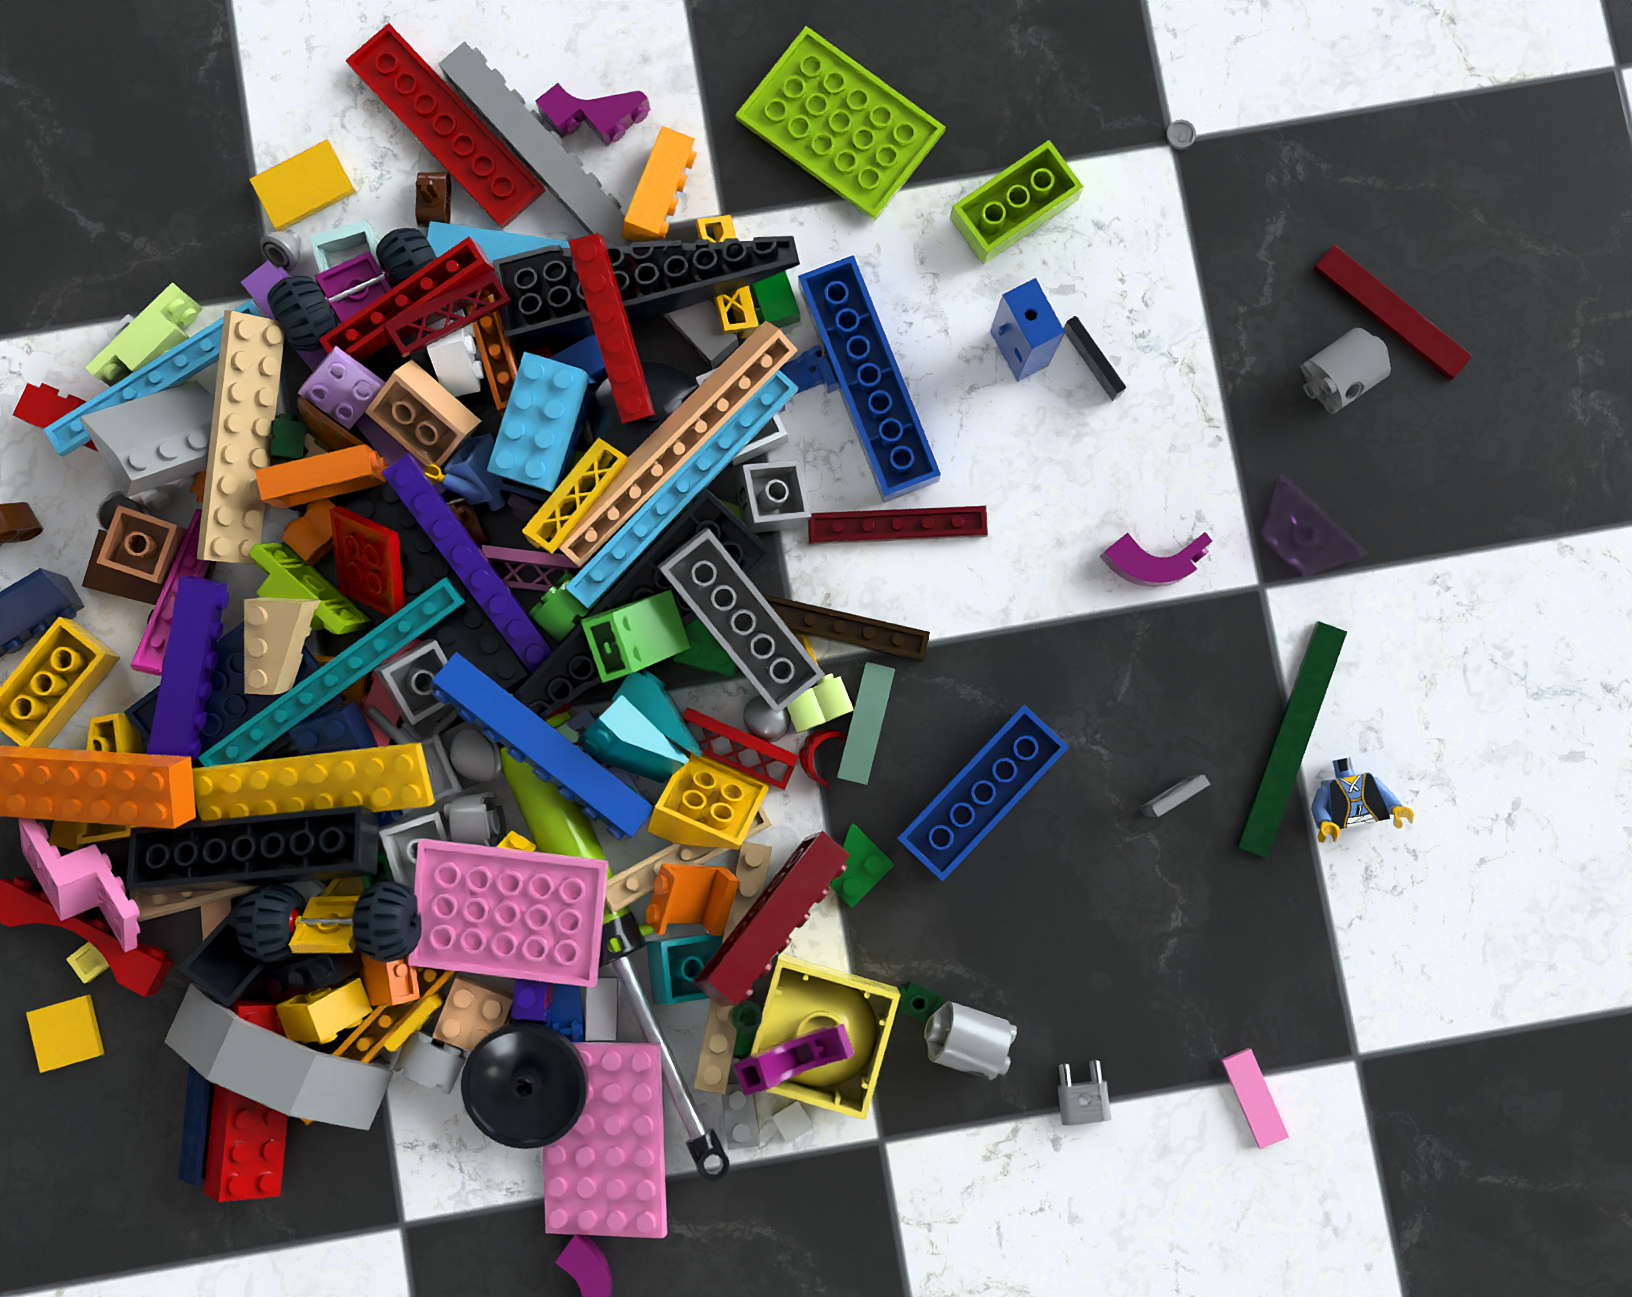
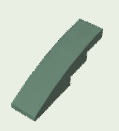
M866 662L837 778L867 785L894 677V668Z

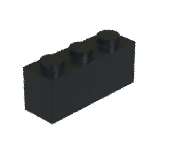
M355 947L353 953H307L288 959L262 973L273 1001L276 1002L340 982L361 970L364 966Z

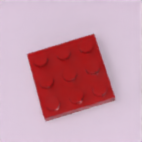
M342 506L330 509L339 591L388 617L393 616L405 607L406 600L403 592V569L400 559L401 544L398 533Z

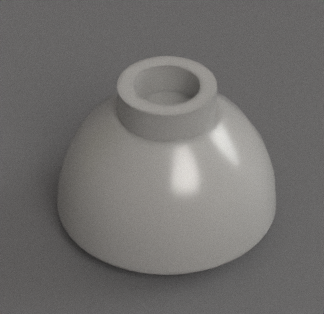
M291 230L286 232L274 231L261 238L260 247L262 253L277 268L282 266L285 270H293L298 264L301 239L295 232Z

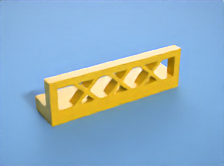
M731 215L701 218L695 222L699 239H708L709 242H726V238H737ZM714 226L713 232L716 241L707 236L705 227ZM749 285L729 292L730 297L724 294L714 298L723 334L739 332L740 339L749 338L757 330L759 325ZM730 306L733 308L736 324H729L726 312Z
M598 438L522 530L529 543L538 549L542 547L553 554L629 461L628 457ZM613 457L617 459L611 468L604 469ZM594 481H596V486L594 487V489L590 492H586V490L591 486V484ZM576 504V511L572 515L566 516ZM557 527V534L548 543L546 539Z

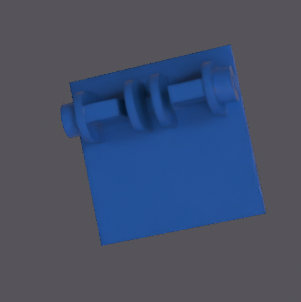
M560 983L553 984L550 1023H532L553 1028L571 1042H586L580 986Z

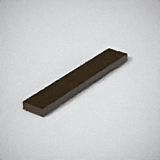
M761 593L792 633L923 662L925 659L929 631Z

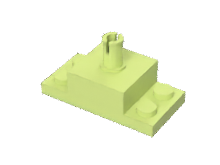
M172 282L85 368L94 377L112 387L190 338L182 329L197 319L198 313L202 308ZM186 380V381H184L183 383H181L180 385L186 384V383H188L189 381Z

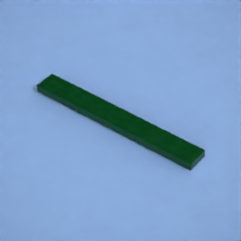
M1320 621L1316 622L1238 840L1237 848L1263 858H1268L1347 631Z

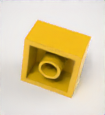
M347 977L340 982L293 996L275 1006L289 1040L302 1041L303 1043L317 1041L319 1044L332 1041L337 1037V1032L344 1028L350 1029L363 1022L362 1018L373 1012L360 977Z

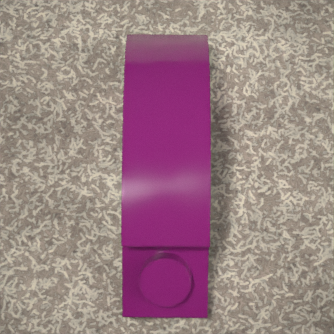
M1204 532L1178 554L1170 557H1156L1145 552L1129 533H1126L1104 551L1100 557L1113 572L1123 579L1141 586L1160 587L1179 582L1195 572L1197 567L1191 562V559L1196 563L1209 552L1206 546L1213 540Z
M843 1023L829 1028H819L790 1038L752 1054L733 1065L745 1096L768 1090L792 1076L819 1066L848 1059L855 1054Z
M574 1234L559 1254L555 1263L575 1279L582 1297H612V1277L604 1254L587 1235Z

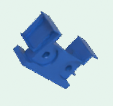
M820 344L803 352L796 359L786 362L779 369L798 386V391L794 395L824 384L827 394L838 390V381L835 380L828 363V356L818 358L822 356ZM785 405L778 411V413L785 411Z

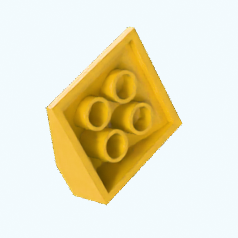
M686 750L684 755L689 761L672 775L654 808L647 831L675 844L739 850L770 784L702 754L698 757Z

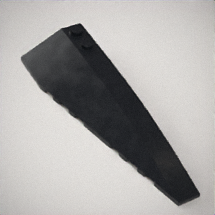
M794 236L754 237L753 241H739L738 238H726V242H709L708 239H698L695 243H682L681 240L632 242L630 246H617L616 243H606L629 325L716 298L800 265ZM551 245L492 260L493 266L496 269L494 273L511 299L510 304L500 309L505 337L515 354L595 334L570 248Z
M705 488L582 619L670 589L683 627L698 619L697 615L657 566L704 528H708L749 579L774 552ZM582 619L512 695L542 720L564 704L577 698L578 695L602 682L582 626Z

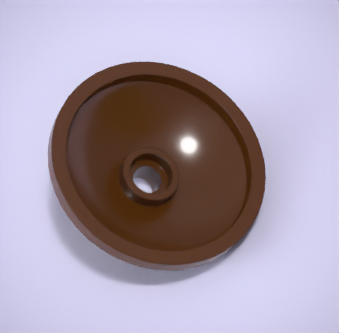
M301 395L297 399L298 409L304 424L317 437L314 443L329 453L332 448L338 451L363 444L377 452L371 444L352 429L346 428Z

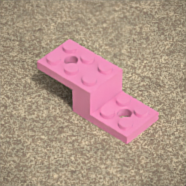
M18 818L22 853L60 920L63 921L98 906L124 952L137 948V934L140 933V928L136 918L140 916L139 909L133 899L128 901L126 898V889L122 879L119 876L114 877L112 874V864L107 854H101L96 845L93 844L61 857L55 845L50 846L47 842L49 837L42 822L37 823L32 818Z

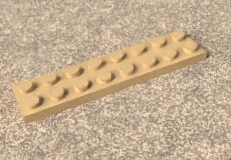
M224 310L197 559L243 564H255L256 562L248 553L255 544H261L265 502L261 499L255 470L270 467L271 454L268 453L270 439L273 438L271 435L272 421L275 420L285 336V332L278 320Z

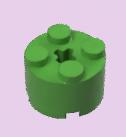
M569 570L556 583L560 588L557 589L552 586L541 598L545 604L543 605L539 602L527 614L559 643L592 609L591 607L588 610L565 588L575 577Z

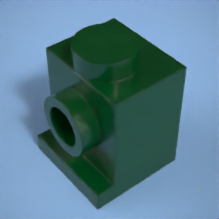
M909 980L907 986L901 985L899 989L900 998L897 1010L927 1024L930 1016L943 1005L945 998ZM916 998L924 1000V1006L920 1009L913 1007V1001Z

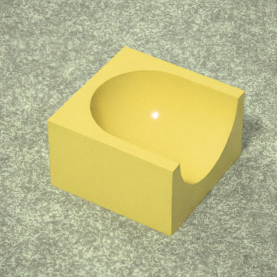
M780 953L751 1055L801 1034L843 1023L855 1055L845 1060L807 1070L765 1091L866 1120L900 998L898 988Z

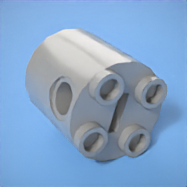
M1353 328L1300 366L1307 382L1303 385L1306 394L1311 399L1317 397L1323 403L1325 409L1333 415L1389 376L1391 370L1388 350L1384 342L1379 337L1372 336L1362 328Z
M947 1001L928 1019L924 1038L928 1045L930 1061L992 1080L998 1074L1005 1075L1009 1068L1010 1058L1007 1054L1010 1044L1013 1043L1016 1037L1017 1028L1011 1025L1008 1020Z

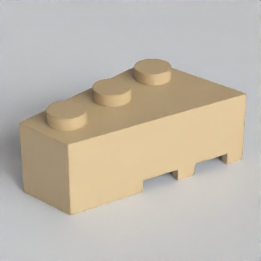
M258 597L244 600L245 693L276 695L290 691L293 688L303 657L301 651L306 637L310 635L312 628L310 623L314 610L318 609L320 600Z

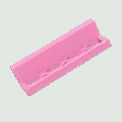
M482 545V552L491 564L493 562L504 563L511 573L505 576L503 580L509 588L547 592L553 586L547 577L555 570H564L565 573L568 570L580 572L593 559L589 558L579 567L564 554ZM510 564L520 565V566H518V567L514 570V569L511 567ZM527 566L534 567L541 575L532 583H524L518 575ZM540 568H548L549 570L543 573ZM514 576L518 580V582L508 581ZM545 580L548 585H541L539 583Z

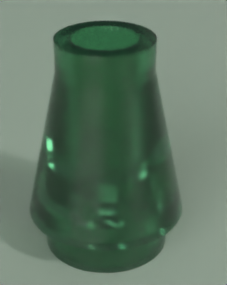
M745 1001L742 1005L738 1003L729 1011L728 1019L739 1032L751 1033L760 1026L762 1012L756 1003ZM743 1013V1019L740 1021V1015Z

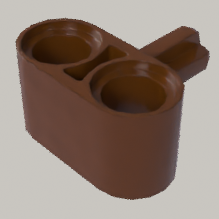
M419 172L415 183V216L418 227H429L430 221L450 224L452 193L450 174L448 172Z
M459 494L444 499L476 544L480 546L487 543L488 537L475 504H469Z
M27 502L0 504V547L7 543L28 541L42 533L43 527Z

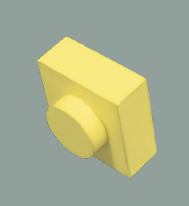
M87 942L66 959L83 983H89L110 967L104 956L90 942Z

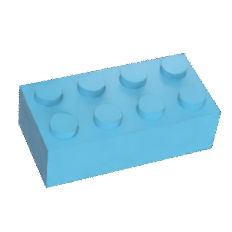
M524 351L487 471L494 475L553 493L590 376L583 369Z

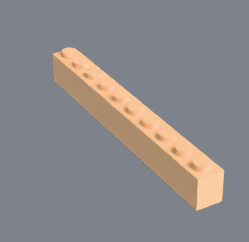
M765 321L628 457L629 461L558 548L576 565L581 567L798 351L782 331ZM557 529L550 535L551 539L557 534Z

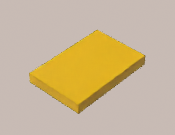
M328 139L249 179L277 231H282L356 193Z

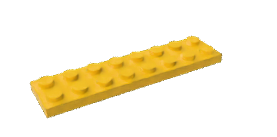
M421 742L192 769L194 799L200 821L361 805L373 810V812L428 807L435 802Z

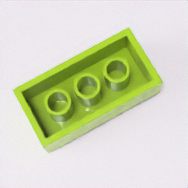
M1048 140L954 204L950 220L984 265L1078 201L1084 186L1050 140Z

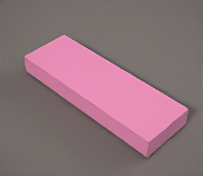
M1247 1048L1221 1059L1257 1146L1262 1149L1288 1138V1133L1252 1050Z

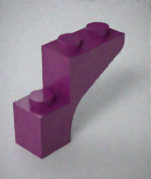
M556 83L535 100L540 114L561 138L576 132L580 128L581 123L585 121L606 146L612 141L620 140L630 126L634 123H641L651 110L648 97L642 91H632L584 100L567 93L559 83Z

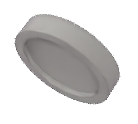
M1187 120L1172 122L1166 132L1167 142L1171 147L1178 150L1189 148L1196 138V129Z

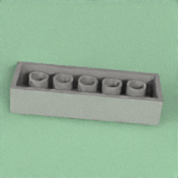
M704 528L657 566L776 714L825 676L820 667L708 528Z

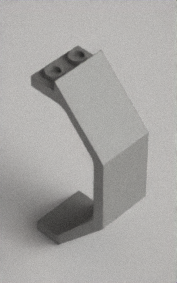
M195 982L190 984L164 1041L205 1079L289 1116L369 1131L394 1074L393 1071L388 1069L391 1062L382 1058L365 1063L321 1053L240 1018Z

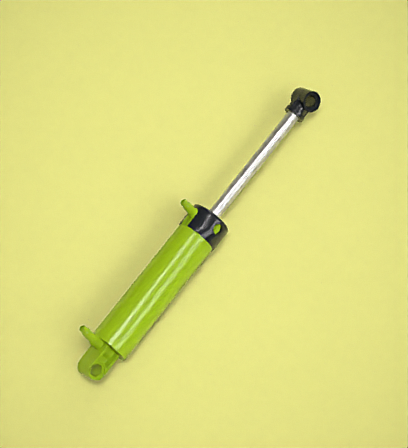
M566 711L549 717L544 721L552 728H557L570 721L572 717ZM507 747L501 749L503 774L534 843L538 846V851L540 853L607 860L589 818L581 811L583 807L575 800L569 802L560 796L556 791L558 787L549 780L545 783L532 773L534 768L525 761L519 763L507 753ZM609 862L607 880L615 876ZM604 904L599 968L610 963L612 964L647 1043H661L662 1077L690 1136V1139L685 1143L694 1160L696 1169L708 1181L721 1180L729 1171V1159L721 1146L714 1128L709 1130L706 1128L629 958V954L646 946L647 943L644 936L655 931L647 922L641 925L637 924L628 905L610 914L607 906ZM711 1155H717L720 1159L719 1167L712 1172L706 1171L704 1167L706 1158Z

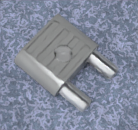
M1093 1060L1089 1062L1091 1081L1071 1083L1069 1064L1059 1065L1061 1085L1057 1086L1062 1125H1078L1111 1120L1107 1083L1102 1080L1099 1060H1095V1065Z

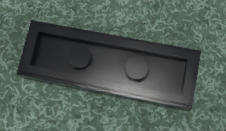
M1076 316L1070 318L1063 327L1066 336L1110 399L1114 401L1122 395L1126 385L1079 318Z

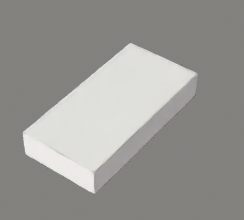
M598 977L595 988H586L585 1040L616 1041L618 1039V977Z

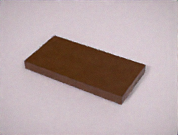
M99 529L82 587L156 606L164 585L96 563L107 535L106 531ZM217 561L210 562L204 577L205 579H212Z

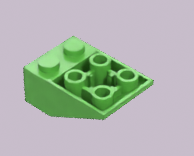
M671 589L582 619V626L603 683L633 673L691 648Z

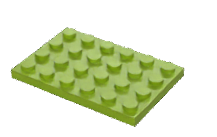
M805 26L735 115L738 122L874 221H876L940 139L946 128L807 26Z

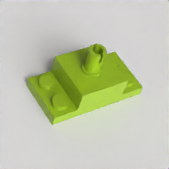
M285 542L255 544L248 554L256 560V566L263 572L270 574L256 593L259 596L320 600L318 609L314 610L310 623L311 631L327 629L329 632L339 635L365 630L372 620L311 565L306 563Z

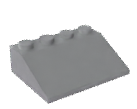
M195 380L81 416L80 421L127 498L207 470L215 398Z

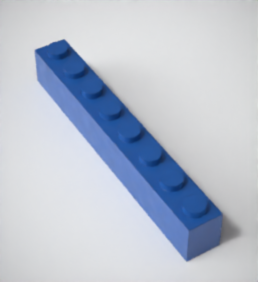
M457 652L432 679L430 688L433 689L432 695L445 705L448 702L458 709L457 714L469 724L473 722L484 729L482 734L495 744L498 741L508 748L507 753L519 763L525 761L533 767L532 773L545 783L549 780L558 787L556 791L560 796L569 802L575 800L583 807L581 811L593 821L598 819L608 826L606 831L617 840L621 841L623 838L628 841L654 810L651 804Z

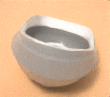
M463 730L454 737L449 755L450 762L457 773L476 782L496 780L500 776L502 755L498 744L491 742L482 733L474 730Z

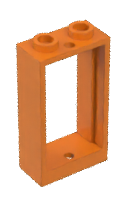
M363 444L255 470L262 501L276 508L285 509L380 486L386 482L382 471L388 466L384 457H380L376 451Z

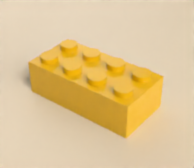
M58 617L0 687V730L20 746L47 748L121 657L76 621Z

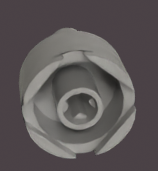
M495 792L458 796L451 803L445 804V817L450 822L451 834L448 835V842L497 847L500 840L506 837V822L502 805L496 806L493 800L498 798Z
M416 1030L414 1035L411 1034L407 1038L393 1070L397 1072L403 1068L402 1076L435 1090L436 1086H444L442 1093L450 1094L467 1059L463 1056L465 1050L449 1043H445L444 1046L435 1043L436 1038H433L432 1034L423 1030Z

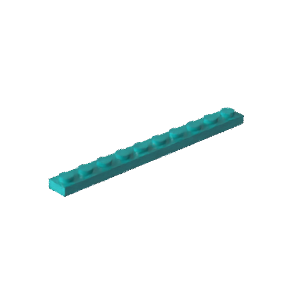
M448 577L442 579L200 755L198 759L204 767L247 762L466 603Z

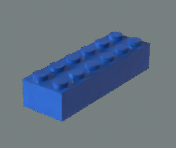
M1025 704L1022 705L896 839L932 874L943 882L1061 757L1069 746Z

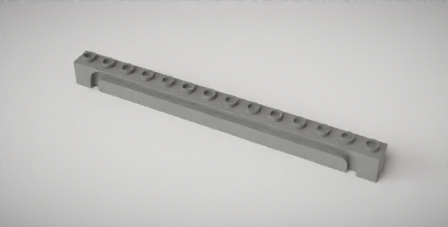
M464 41L438 63L445 78L466 98L467 102L589 235L599 233L604 237L605 243H616L617 246H630L634 242L621 237L626 216L620 211L622 206L611 193L606 195L600 189L602 184L592 172L588 175L581 168L583 164L577 155L572 151L568 154L563 149L564 143L553 130L549 133L543 127L545 123L534 109L529 112L524 106L526 102L516 89L510 91L506 87V80L496 68L491 70L485 64L488 61L477 47L472 50ZM710 300L664 314L663 316L697 350V353L712 369L739 347L738 338L736 337L739 333H722L717 309Z

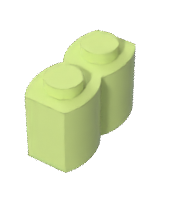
M833 674L822 677L816 682L817 686L806 690L787 706L797 733L854 711L840 676L834 678Z

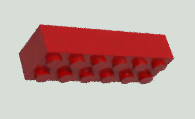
M284 1000L276 1002L236 1001L229 1008L240 1018L287 1038L275 1008L276 1005L284 1002ZM215 1083L204 1194L218 1202L280 1196L288 1115Z

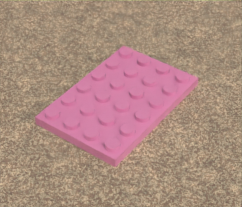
M429 839L419 840L414 895L417 897L418 916L421 911L422 934L416 949L409 954L408 965L595 988L598 979L608 860Z
M572 1042L585 1063L588 1073L589 1090L583 1112L573 1128L559 1140L543 1146L545 1233L664 1238L667 1235L661 1043Z

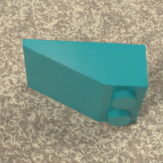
M645 669L641 674L637 671L630 673L612 700L615 702L623 695L661 733L700 757L703 752L686 721L682 718L683 716L672 696L663 690L666 684Z
M623 695L608 707L577 739L582 744L584 750L591 756H595L599 761L659 783H663L689 761Z
M710 933L646 942L653 1004L671 1005L710 998L692 982L722 945L724 933L723 936H712Z

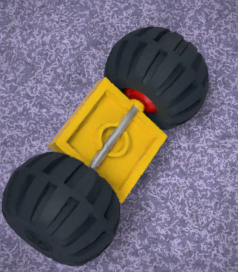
M383 882L373 885L360 896L310 897L308 904L299 891L288 885L277 883L265 884L250 891L244 897L238 910V920L236 923L237 937L242 949L254 959L265 962L286 960L296 953H353L355 946L364 955L373 960L392 962L411 954L416 949L422 934L421 911L418 916L417 897L414 895V890L396 882Z

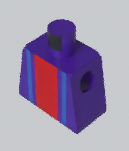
M515 978L512 1018L518 1021L550 1023L553 983Z

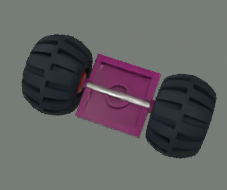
M415 228L395 229L386 234L376 247V255L382 271L369 251L315 275L319 287L308 276L295 275L285 277L277 282L269 291L267 300L275 320L280 322L285 332V337L292 348L298 351H313L323 348L319 338L337 327L331 308L341 324L390 291L391 288H394L435 260L437 257L424 234Z

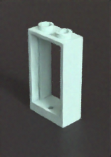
M366 219L309 236L320 273L331 268L329 254L365 243L368 244L369 251L382 271L376 255L378 243L375 232ZM331 308L332 314L338 326L340 325V322Z

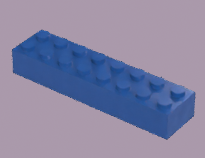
M854 255L798 275V288L824 354L828 356V363L835 380L838 381L839 392L883 503L939 482L941 477L940 470Z

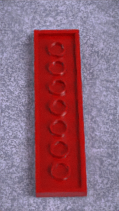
M390 23L385 25L345 60L357 76L501 229L505 228L545 192L542 184Z

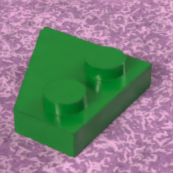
M854 823L849 827L843 849L850 854V857L845 862L848 866L838 879H832L830 885L851 908L895 865Z

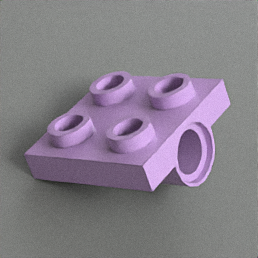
M335 346L300 387L298 394L350 429L366 411L386 382Z

